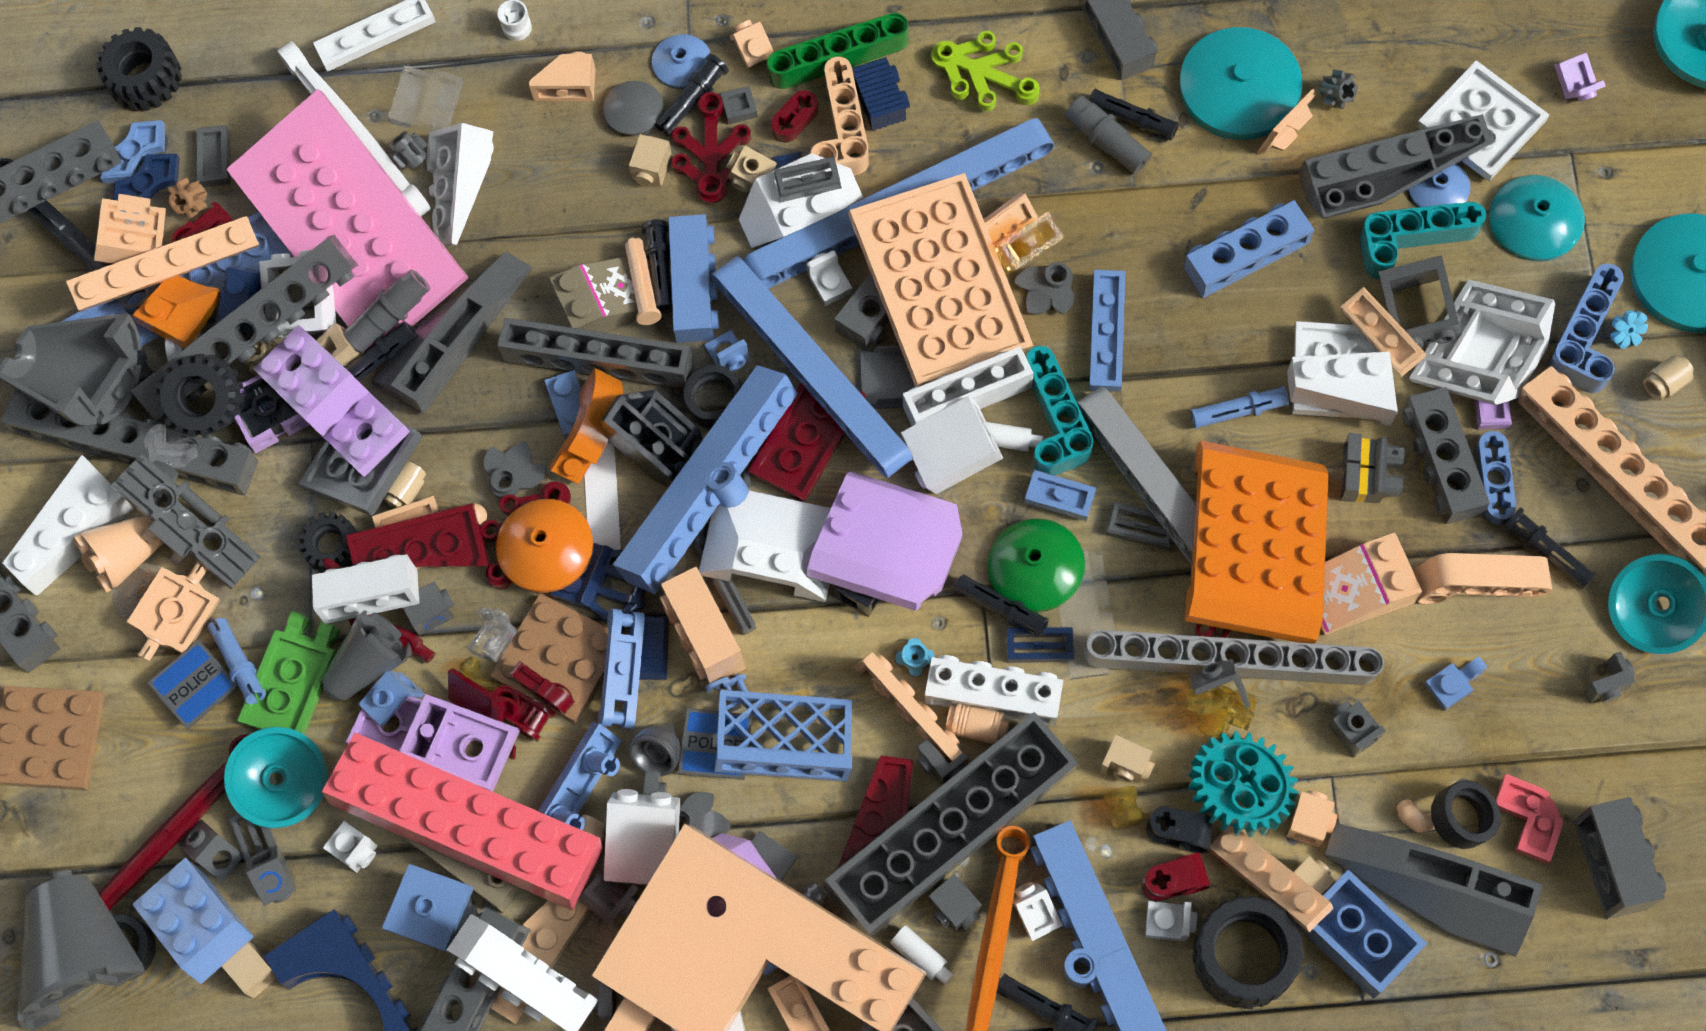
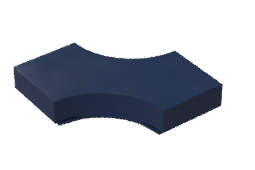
M177 153L147 154L139 171L127 179L114 182L113 200L118 201L119 194L151 200L162 189L176 185L180 158Z

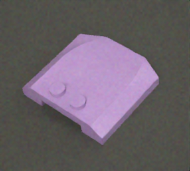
M850 471L843 480L813 548L807 568V576L916 611L921 607V603L931 595L934 597L942 591L961 543L962 528L957 504Z

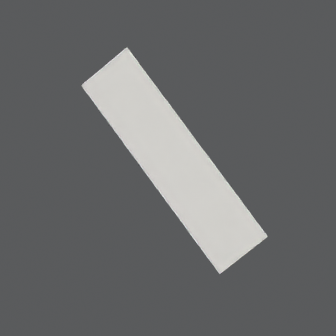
M607 443L597 463H592L584 475L587 522L592 531L594 543L603 546L607 545L614 550L621 549L615 447L612 443Z

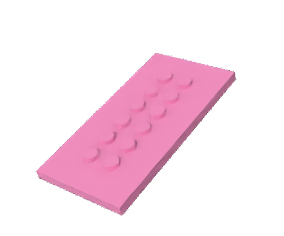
M319 89L312 93L226 169L294 257H299L300 251L313 250L328 237L335 235L357 262L358 266L352 270L355 275L352 279L341 287L337 283L333 285L335 310L348 327L378 298L377 294L380 290H386L410 269L417 271L430 286V290L408 312V317L404 320L411 326H414L469 278L326 95ZM400 320L388 332H384L381 336L385 337L386 335H388L400 324H402L403 321ZM376 341L371 346H369L366 349V351L373 347L376 344Z

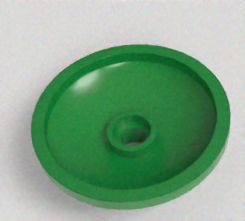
M1027 519L1009 526L995 539L989 551L987 571L994 591L1013 601L1020 600L1024 602L1025 607L1034 612H1045L1065 604L1078 591L1085 573V558L1079 541L1066 527L1051 520ZM1035 553L1041 556L1038 561H1031L1029 559L1030 555Z

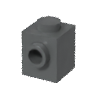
M955 874L929 895V903L936 910L933 916L944 929L951 927L955 933L961 928L967 931L981 918L978 913L981 911L982 904Z

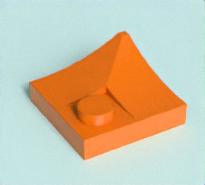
M177 276L162 282L133 314L135 323L185 349L194 341L212 315L221 298V291L218 288L204 286Z

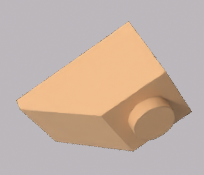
M573 52L571 54L559 55L529 81L534 101H594L596 69L592 54Z

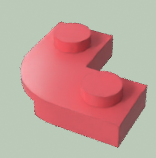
M1505 774L1496 796L1499 810L1525 820L1515 852L1549 864L1561 833L1563 818H1560L1559 810L1554 801L1549 797L1550 793L1548 791Z

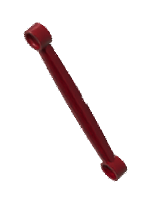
M250 734L240 735L231 742L228 751L229 756L234 748ZM227 761L152 834L98 893L109 911L168 854L226 791L224 773Z

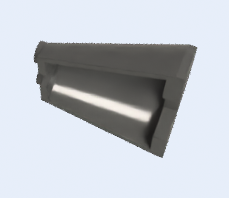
M126 313L27 326L16 342V356L13 359L5 357L0 364V380L73 423L85 426L107 423L124 410L133 396L131 390L137 386L142 365H137V350L142 349L137 327L130 314Z
M71 870L56 872L51 876L52 880L41 885L31 886L24 891L26 900L17 1017L21 1027L27 1030L35 1031L62 1017L58 1003L95 983L118 987L145 972L143 964L89 877L86 875H73Z

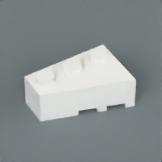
M1390 352L1292 357L1287 371L1290 402L1327 411L1334 409L1350 413L1352 417L1360 419L1361 416L1381 421V424L1391 426L1398 411Z

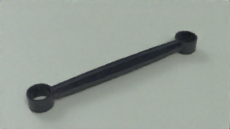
M1 158L0 168L13 162V160ZM47 200L28 209L59 242L92 272L113 264L94 261L96 245ZM147 287L120 297L118 300L126 312L133 316L152 292ZM138 292H145L144 298L139 303L134 305L127 304L132 295Z

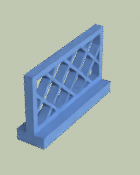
M720 690L714 772L847 782L852 770V700ZM726 700L739 701L747 710L735 719L726 710ZM764 703L773 704L780 711L769 722L757 710ZM796 706H805L813 715L801 724L790 711ZM830 708L844 709V719L836 726L823 715ZM750 714L763 725L753 735H750L740 725ZM784 716L796 728L785 738L773 727ZM725 719L730 723V724H728L726 727H725ZM816 719L829 730L819 740L806 729ZM733 728L745 739L739 746L724 745V735ZM767 730L779 742L772 749L763 748L756 741ZM799 733L812 744L806 751H797L789 743ZM834 735L843 745V754L829 753L822 744Z

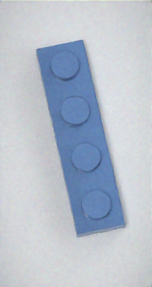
M1094 270L1089 390H1096L1104 386L1108 391L1121 392L1126 271Z

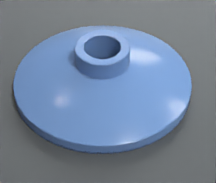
M679 34L668 37L656 47L653 53V71L663 84L672 88H686L689 84V76L692 72L696 73L706 62L705 57L710 53V50L702 40L692 35ZM681 54L685 55L683 58L676 57Z
M1455 164L1410 188L1408 193L1411 200L1418 207L1466 202L1468 199L1470 181L1466 172L1458 164ZM1436 179H1441L1446 183L1440 184L1436 181Z

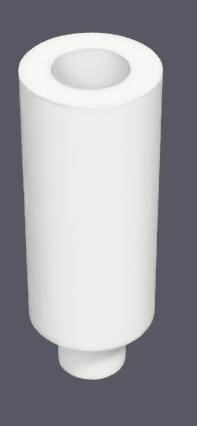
M986 422L997 446L1001 448L1028 452L1029 447L1036 448L1043 439V436L1031 434L1032 429Z
M907 925L892 939L890 945L912 964L927 972L925 976L931 981L937 978L946 985L954 974L945 967L948 961Z

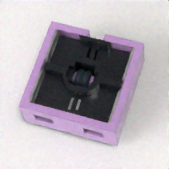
M260 375L243 383L244 388L240 389V395H244V402L239 404V407L242 409L239 415L235 416V419L255 453L279 442L277 437L285 432L290 436L310 426Z

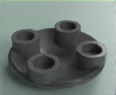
M642 81L624 82L614 87L606 96L603 105L604 117L608 127L619 133L647 136L652 133L655 122L663 114V100L660 93L648 83Z

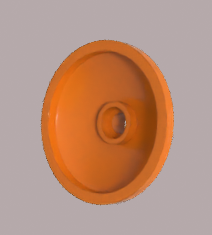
M554 499L535 500L517 508L502 524L496 541L497 559L507 578L520 588L537 593L554 592L571 585L585 572L593 554V535L587 520L575 507ZM538 535H546V539L544 541H536Z

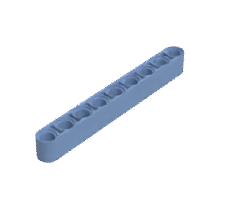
M735 256L711 274L713 281L720 291L885 478L888 479L913 459L905 443L740 257Z

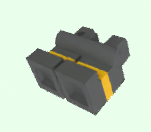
M1348 433L1343 449L1341 501L1380 503L1383 497H1400L1403 490V476L1386 475L1387 467L1401 468L1403 466L1404 448L1388 445V438L1385 437L1374 440L1362 438V434Z

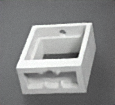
M311 250L300 251L299 257L290 258V254L271 255V260L259 261L261 288H264L279 276L278 270L288 269ZM316 265L314 268L315 277L320 281H326L328 278L326 268L322 265ZM333 286L327 289L330 296L314 306L315 318L297 320L292 325L286 321L278 327L281 333L275 338H285L297 325H300L310 335L325 333L336 323ZM267 303L265 306L266 315L271 319H277V307Z

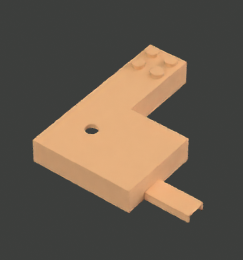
M684 824L592 976L625 997L604 1031H647L655 1017L677 1031H728L770 962L877 1030L893 1031L927 972L695 827ZM713 896H720L726 902V911L719 917H713L707 911V902Z

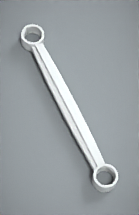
M290 41L276 52L286 68L293 76L298 77L310 94L319 89L326 95L418 214L422 216L428 212L430 207L414 185L408 183L362 123L309 65L295 43Z

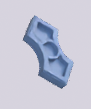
M162 120L131 123L127 137L119 145L115 146L122 163L101 173L100 179L103 183H114L115 181L127 179L136 173L147 154L165 152V124Z

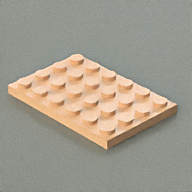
M965 173L849 211L848 216L915 387L923 386L944 375L965 369L971 364L995 357L1001 352L1020 346L1025 351L1034 346Z

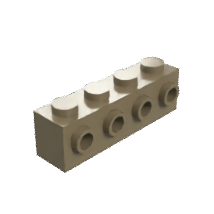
M400 836L460 882L472 886L476 894L502 913L505 912L521 891V888Z

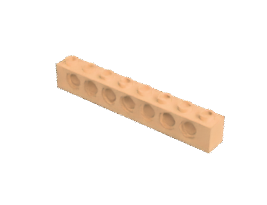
M1551 366L1523 386L1518 403L1671 555L1690 562L1706 578V545H1698L1692 540L1693 538L1701 539L1706 544V512L1698 509L1690 502L1684 490L1679 486H1674L1664 476L1662 469L1657 464L1647 460L1641 454L1637 444L1632 440H1627L1618 431L1611 419L1603 417L1595 409L1593 402L1587 396L1581 395L1572 386L1571 381L1565 374L1558 373ZM1553 402H1561L1565 407L1556 406ZM1576 424H1583L1588 429H1580ZM1599 447H1607L1611 452H1604ZM1621 469L1631 470L1635 475L1625 474ZM1645 492H1652L1656 494L1658 498H1651L1647 496ZM1668 515H1675L1682 521H1673Z

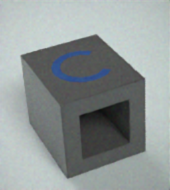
M432 582L419 589V604L403 607L413 628L421 636L452 620L454 616L450 607L455 604L446 588L440 591L436 583Z
M278 845L246 859V873L264 906L271 902L280 903L288 899L296 891L295 877Z

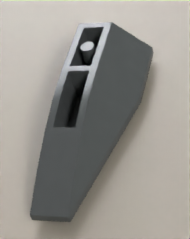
M1481 114L1309 158L1303 162L1298 174L1307 201L1322 219L1383 204L1492 144V140L1484 116Z
M505 252L416 326L414 330L417 337L397 351L395 358L387 361L372 383L424 415L530 273L532 267L510 253Z
M1335 823L1324 855L1447 934L1514 957L1517 956L1534 918L1543 885L1444 851Z

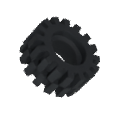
M322 512L318 513L320 519L315 520L313 516L308 519L311 523L309 526L303 524L301 529L304 534H298V540L301 542V544H298V548L302 553L301 555L314 570L317 569L319 573L327 570L323 564L325 558L335 561L341 568H345L344 565L347 563L350 566L353 565L346 535L358 532L345 516L341 514L337 516L335 512H329V516H326ZM327 533H337L341 537L340 547L330 554L320 552L318 549L320 538Z

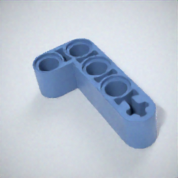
M1610 263L1599 266L1594 272L1548 362V368L1552 366L1558 373L1565 374L1573 386L1589 393L1602 391L1615 370L1614 363L1610 358L1590 349L1624 278L1620 268ZM1602 282L1607 283L1605 291L1599 290ZM1586 305L1595 307L1598 312L1591 311ZM1574 331H1580L1585 337H1578ZM1560 356L1568 357L1572 363H1565ZM1590 370L1599 372L1602 378L1595 377Z

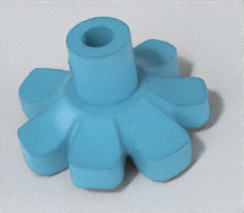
M1633 310L1626 311L1624 317L1616 316L1612 321V327L1617 330L1610 335L1611 340L1622 349L1627 348L1630 343L1638 346L1643 340L1639 334L1646 333L1648 324L1645 323L1647 316L1640 311L1635 313Z

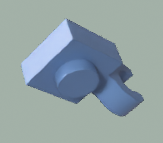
M1480 657L1468 663L1460 671L1452 663L1427 680L1424 685L1443 710L1446 711L1472 693L1474 689L1470 686L1469 682L1481 675L1487 666Z

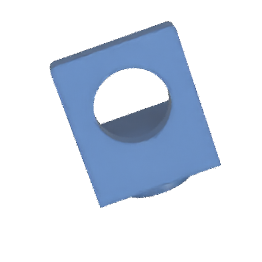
M732 330L705 344V348L715 364L727 367L731 371L740 369L745 363L750 361L746 342L744 339L738 341ZM720 344H732V346L726 348L725 350L716 353L717 347Z
M386 671L359 705L380 726H384L408 697L422 698L425 693L403 672Z

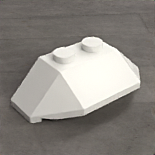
M810 153L778 169L824 158ZM836 163L842 189L785 202L780 201L774 170L756 178L738 219L750 247L753 248L785 237L841 211L862 198V193L852 170ZM831 168L782 179V181L784 182L801 178V176L808 174L815 175L823 172L831 171Z

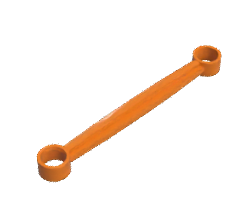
M1007 826L997 835L995 854L1000 861L983 930L970 998L966 1031H988L1008 936L1018 865L1026 859L1030 848L1028 833L1018 826ZM1006 837H1015L1024 844L1025 849L1021 853L1010 854L1003 850L1001 841Z

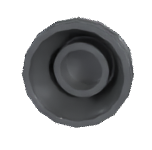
M665 723L662 726L653 725L643 729L634 737L629 746V756L637 768L644 773L646 771L659 772L661 777L669 775L674 770L680 760L681 751L674 725L671 723Z

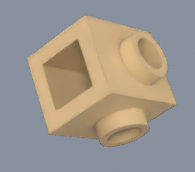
M744 146L740 153L734 151L726 166L731 170L727 179L732 181L731 184L736 189L747 193L751 190L754 180L773 171L777 163Z

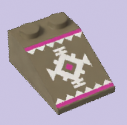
M627 257L578 265L550 277L555 295L571 328L607 333L636 320L638 308Z

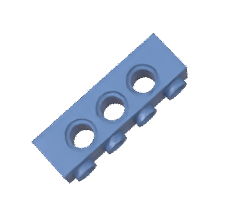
M1295 200L1286 205L1280 203L1271 208L1268 214L1260 218L1252 217L1242 224L1241 228L1233 232L1225 231L1208 245L1200 244L1192 248L1186 256L1184 270L1202 298H1205L1310 244L1314 228ZM1269 230H1275V231H1277L1280 235H1279V236H1273V235L1269 234L1267 231H1269ZM1249 244L1254 249L1246 250L1240 245ZM1214 258H1223L1227 263H1217L1214 261Z

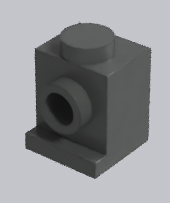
M1347 701L1332 712L1335 718L1331 721L1329 727L1353 757H1356L1380 740L1386 732L1383 726L1378 725L1360 701L1354 705ZM1356 718L1362 727H1354L1351 724V719Z

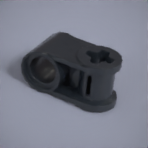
M1160 807L1152 813L1151 818L1148 820L1146 833L1155 843L1204 854L1208 853L1210 849L1214 823L1211 824L1209 822L1211 816L1205 813L1201 814L1200 812ZM1160 819L1166 821L1167 831L1161 830Z

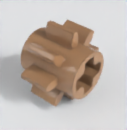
M186 177L168 189L172 193L168 202L172 209L177 212V215L186 213L189 218H192L199 214L201 210L207 208L206 203H204L207 192L199 184V181L189 183Z

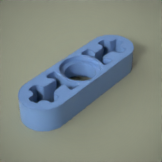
M1489 431L1481 436L1476 445L1478 472L1490 502L1484 515L1491 523L1504 524L1508 522L1516 511L1509 444L1506 437L1500 432ZM1489 441L1493 442L1494 447H1499L1493 462H1490L1492 459L1491 449L1485 448ZM1492 470L1501 472L1505 478L1504 483L1501 485L1492 484L1487 478V473ZM1502 493L1500 496L1501 507H1507L1503 514H1499L1498 509L1492 508L1497 502V494Z

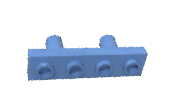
M592 722L538 812L583 830L585 820L578 813L601 775L614 776L619 771L620 762L613 755L622 740L601 724Z

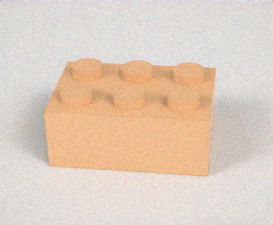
M697 566L662 583L664 595L659 598L664 606L663 609L671 624L677 622L674 627L686 652L692 650L688 654L699 679L706 678L710 684L723 677L728 676L729 678L745 670L746 667L741 650Z

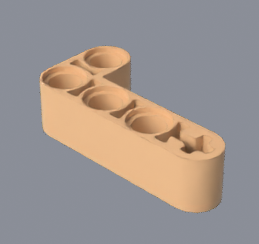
M834 57L826 62L825 82L837 139L815 144L811 149V153L823 158L835 156L836 163L850 168L853 175H859L866 171L869 166V154L852 66L846 58ZM837 76H841L843 83H837ZM840 101H849L847 104H839ZM846 127H854V128H855V129L852 130V131L843 130V129L846 128ZM853 153H858L861 155L857 158L849 157V155Z
M1445 553L1431 557L1414 569L1415 577L1422 590L1418 597V603L1420 604L1440 603L1454 595L1537 597L1547 595L1553 591L1548 560L1546 557Z

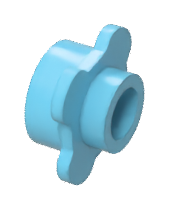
M911 638L903 650L896 653L895 659L897 664L904 665L909 669L911 676L918 677L922 674V669L931 663L932 657L935 658V654L932 650H927L926 646L918 638ZM917 655L918 659L913 660L912 656Z

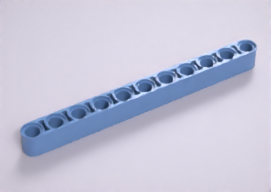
M1039 119L1028 120L858 201L835 214L750 253L743 261L769 289L807 271V263L820 253L827 254L835 251L838 256L859 246V241L848 216L850 210L963 173L967 177L971 190L974 191L1046 156L1054 148V142Z

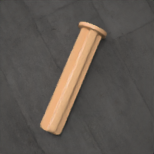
M632 237L628 239L625 248L638 308L636 320L641 325H651L661 319V312L656 308L643 241L640 238L635 239Z

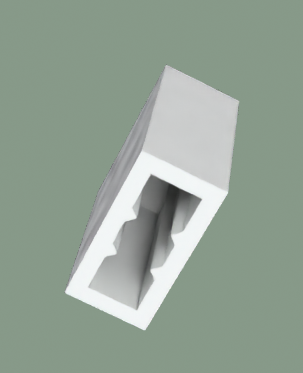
M969 396L901 432L906 442L905 445L913 456L911 461L914 460L918 468L915 471V476L923 489L927 488L935 494L1003 459L978 404Z
M622 789L612 793L607 802L604 881L648 885L679 834L680 798L671 797V794L665 792L641 795L631 789Z

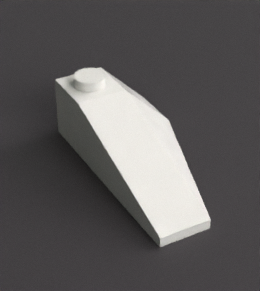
M460 123L429 132L426 163L427 171L433 173L434 185L432 184L429 187L430 196L435 197L436 207L432 213L433 233L444 247L457 245L491 161L494 149L492 142L493 131Z

